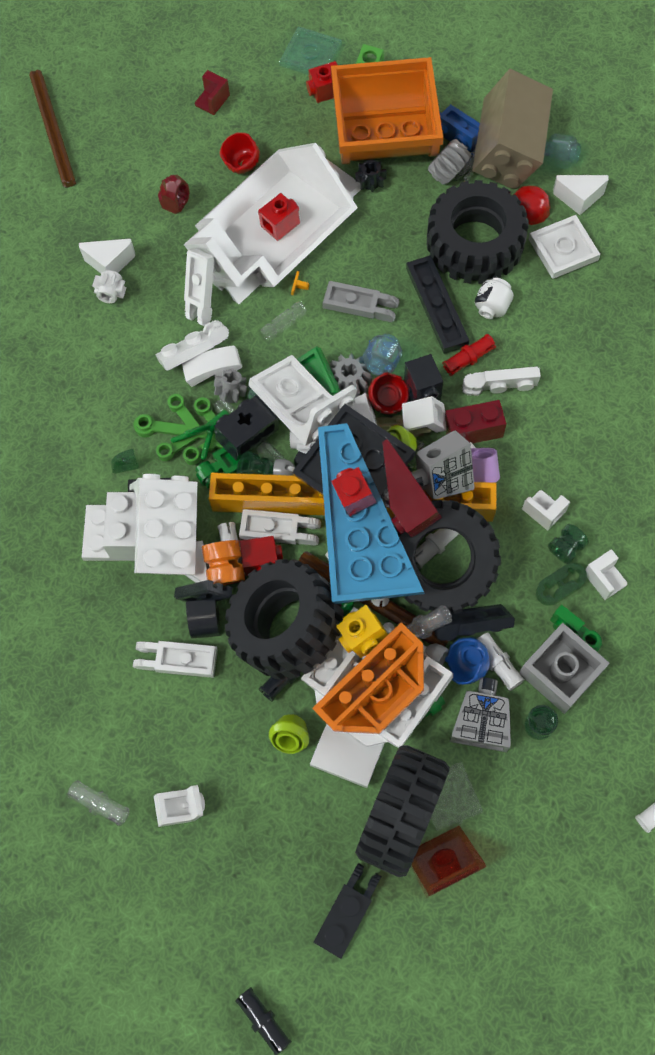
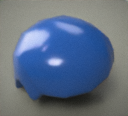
M473 637L459 638L450 646L448 656L445 658L450 671L453 673L452 680L459 685L477 682L487 674L490 667V657L486 646L480 640Z

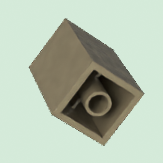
M509 69L483 100L473 172L501 183L506 187L517 189L543 164L553 94L552 88L512 69Z

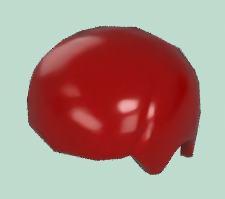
M237 132L232 134L221 145L220 157L227 168L233 173L245 174L251 171L259 162V148L247 133Z
M523 186L515 192L514 195L521 201L520 206L523 205L526 209V218L529 225L542 223L550 215V200L542 188L538 186Z
M385 372L372 380L368 388V399L376 411L391 415L402 410V404L407 403L409 399V391L401 376Z

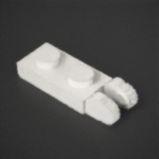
M192 248L187 251L184 293L185 316L190 320H194L198 316V324L205 326L212 317L211 297L215 256Z
M219 320L212 321L211 323L208 322L205 324L203 331L192 332L183 341L177 344H168L161 349V352L155 355L159 363L168 371L228 339L229 330Z
M538 367L470 373L463 379L462 390L467 396H479L483 390H490L491 393H502L507 388H518L519 391H528L538 385L541 377L540 369Z
M244 509L239 537L240 539L248 540L274 536L275 543L318 545L319 538L317 536L297 532L298 526L301 528L318 529L321 527V521L316 518L301 517L299 514Z
M140 641L136 644V650L140 652L157 653L155 661L135 659L133 667L136 669L214 678L218 648L215 646L158 641V643Z

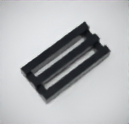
M205 580L176 587L174 598L184 602L210 599L220 601L229 599L232 596L233 587H223L221 583L213 584L214 581Z

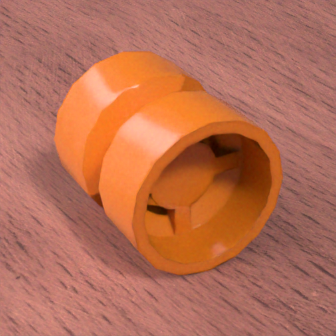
M239 540L220 541L202 546L204 562L209 564V568L206 570L207 580L214 581L213 584L221 583L223 585L246 581L243 564L238 563V559L241 557Z

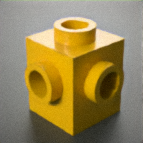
M367 605L358 611L347 614L343 621L336 626L342 634L338 638L342 646L348 653L354 651L360 658L367 656L388 635L381 622Z

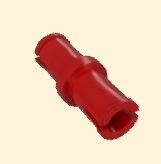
M486 334L473 344L461 347L460 352L444 360L442 365H444L443 367L447 373L453 376L469 364L471 366L476 364L477 359L496 349L495 342L489 334Z

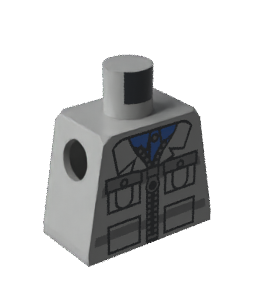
M456 430L417 452V470L411 473L421 488L432 499H440L475 489L471 444Z
M481 678L478 692L466 691L450 742L502 752L509 750L511 744L509 699L496 696L497 680Z

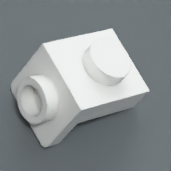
M198 785L190 786L186 790L158 793L154 796L158 827L188 823L203 816L205 800L203 794L199 793Z

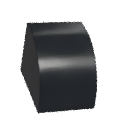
M216 600L187 601L186 614L191 639L220 636L219 608Z

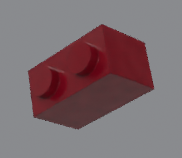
M500 400L445 410L446 435L456 430L469 443L472 442V444L503 438L507 423Z

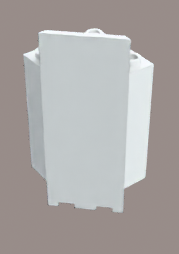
M316 143L276 151L195 225L199 231L184 244L187 250L196 248L215 256L212 284L221 291L225 288L238 304L259 285L275 287L358 208L353 201V196L361 190L360 183L326 159L324 150ZM279 193H282L288 199L291 198L297 203L300 224L277 241L261 227L258 210Z

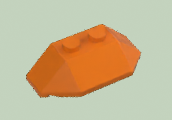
M400 623L312 709L334 732L380 734L424 691L423 643L403 623Z

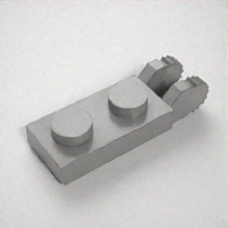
M329 281L322 304L324 309L392 322L396 316L394 311L377 307V304L396 309L399 305V299L395 296L380 293L377 290Z

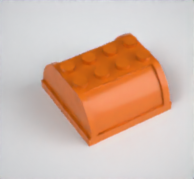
M431 57L331 66L342 164H350V161L414 155L428 154L429 157L438 156L440 145H443V132Z

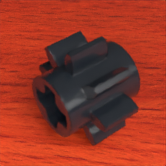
M368 159L363 164H358L355 181L360 182L361 190L367 189L374 192V189L384 187V180L387 179V170L381 169V161L377 162Z

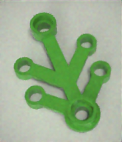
M173 394L168 398V406L172 412L177 413L184 424L155 421L152 416L147 414L139 415L134 421V429L137 435L144 438L152 436L155 432L180 435L185 433L186 430L199 427L200 425L185 407L184 399L179 394ZM201 397L195 401L194 408L199 416H204L207 422L216 416L211 410V404L207 398ZM174 401L181 402L178 406L172 405ZM202 404L207 405V407L203 410L198 409V407ZM143 421L149 422L148 425L144 427L140 426V423ZM215 431L208 453L216 448H223L215 439ZM202 432L175 443L159 444L156 448L158 458L161 461L171 460L174 454L197 439H206L207 432ZM204 443L197 448L189 446L183 451L184 460L188 465H196L200 461ZM164 449L170 450L166 455L160 454ZM190 453L197 454L193 459L187 458Z

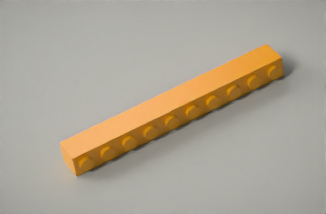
M211 473L209 502L213 512L243 513L244 509L325 516L324 497L295 476ZM474 482L475 489L440 499H432L425 492L431 502L432 500L457 501L476 510L487 522H493L496 513V483ZM386 507L390 518L395 517L393 511Z

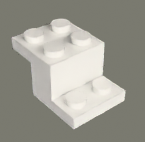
M107 492L106 505H86L82 559L84 561H135V492Z

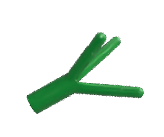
M223 410L205 425L186 430L185 433L171 438V442L175 443L206 431L207 436L201 454V459L205 460L215 431L214 425L220 417L226 414L229 415V413Z

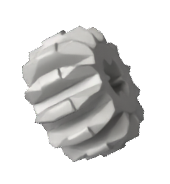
M457 139L452 140L430 163L428 171L436 181H439L442 185L447 184L469 161L471 153L463 143H460Z
M351 352L349 358L345 359L340 354L338 361H331L330 368L341 391L350 385H354L357 388L355 397L360 396V391L367 393L368 384L372 382L371 367L369 364H364L362 356L355 360Z

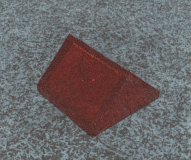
M459 825L421 844L411 868L427 899L486 868V865Z

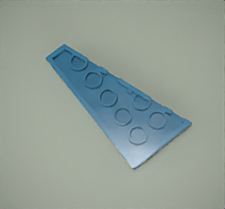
M348 424L318 427L332 602L337 604L425 594ZM359 467L377 503L349 516L331 481L337 478L336 475L347 468L355 469Z

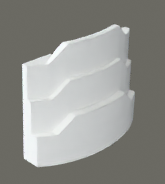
M353 607L351 612L358 611V609ZM342 634L336 637L335 642L337 645L334 650H329L325 655L327 659L321 665L319 663L314 665V670L304 674L301 678L302 681L315 690L316 703L366 657L360 658L354 651L348 653L338 639ZM427 656L424 660V691L380 734L346 733L367 747L387 742L397 748L403 746L433 703L438 700L450 683L453 673Z

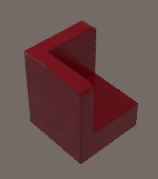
M207 70L202 76L204 91L195 101V106L215 115L230 96L228 79Z

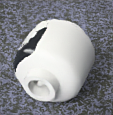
M493 278L483 282L474 302L479 309V314L487 319L504 316L514 296L511 285L501 278Z

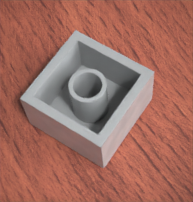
M562 623L528 659L519 674L565 714L604 671L609 662Z

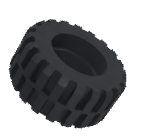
M475 180L474 183L469 184L466 181L460 183L457 188L455 185L448 188L446 194L442 193L436 199V203L432 205L428 218L427 250L430 252L434 264L438 263V269L442 273L449 272V277L456 281L458 278L464 279L463 283L471 284V281H478V284H483L487 279L501 278L502 273L508 275L513 270V266L519 263L524 251L529 227L528 219L526 218L527 212L523 205L520 206L521 201L516 195L511 196V191L504 186L501 189L494 182L486 184L483 183V180ZM480 222L492 227L499 236L488 242L477 243L462 238L454 229L464 223Z
M432 500V504L442 517L413 538L406 531L401 534L395 526L425 593L404 596V598L410 604H415L419 606V609L426 612L431 610L435 611L436 614L445 615V612L453 611L455 614L462 612V609L467 606L472 608L478 604V599L482 596L486 597L491 591L490 586L493 582L496 583L499 575L497 573L498 566H501L500 545L490 523L476 510L457 501ZM437 529H450L462 535L467 541L471 552L470 564L466 572L459 579L445 584L435 583L425 578L418 570L415 562V552L418 543L427 533Z
M281 559L276 560L275 564L268 562L261 565L262 569L259 571L253 570L248 574L249 578L245 582H240L237 586L239 590L236 595L232 594L229 601L231 607L226 611L225 620L228 621V624H225L226 636L229 637L228 643L231 649L236 652L240 659L262 674L282 680L286 677L289 679L297 678L300 676V672L307 674L314 670V665L317 663L321 665L327 659L325 655L329 650H334L337 645L335 639L341 634L336 626L340 621H343L344 611L341 608L342 603L334 604L332 602L331 584L317 571L301 561ZM299 600V610L291 626L279 636L270 638V627L277 613L287 604Z
M409 745L399 746L357 845L355 853L360 860L397 877L407 875L448 776L450 767L445 761Z

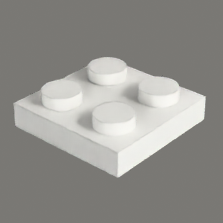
M576 215L531 232L529 235V241L552 279L596 262L601 255Z

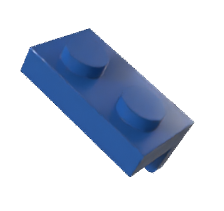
M450 104L442 113L440 112L443 137L448 141L457 139L472 154L476 150L480 123Z

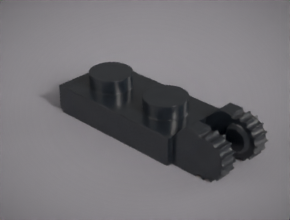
M502 604L462 609V612L455 614L453 611L447 612L445 615L435 614L430 617L427 624L438 640L451 641L458 634L472 636L478 632H499L506 628H513L515 618Z
M360 863L355 867L347 885H343L313 942L342 959L372 901L370 898L382 877L375 873L371 877L364 895L355 891L353 888L364 872V866Z

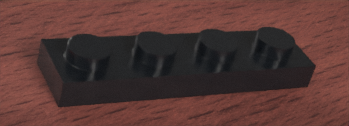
M431 255L407 262L406 270L443 353L445 354L460 349L464 345H469V338Z

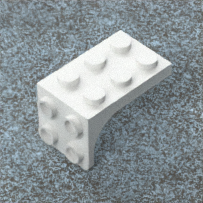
M293 355L260 372L249 380V387L305 446L318 439V427L328 426L344 403L349 407L354 405V398L357 392V388L354 385H350L332 396Z
M143 474V478H137L135 482L130 484L129 490L134 491L136 496L134 573L195 575L197 482L189 481L187 476H172L171 480H161L158 474Z

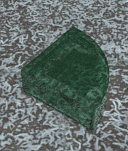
M134 449L123 451L112 459V473L117 474L139 468L138 458Z

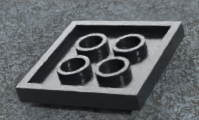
M344 403L328 426L348 424L377 490L383 499L388 492L382 442L388 439L406 466L416 455L415 450ZM318 437L292 473L323 496Z

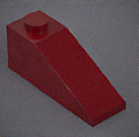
M386 439L382 443L390 509L395 514V517L391 520L401 534L406 531L413 538L442 517L392 444Z

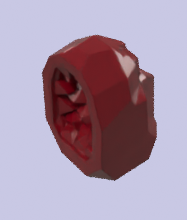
M170 175L162 180L158 193L162 209L174 214L181 212L189 200L190 191L188 183L178 175Z

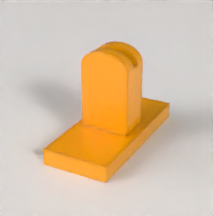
M299 271L296 273L291 295H294L295 288L309 289L308 282L298 280Z

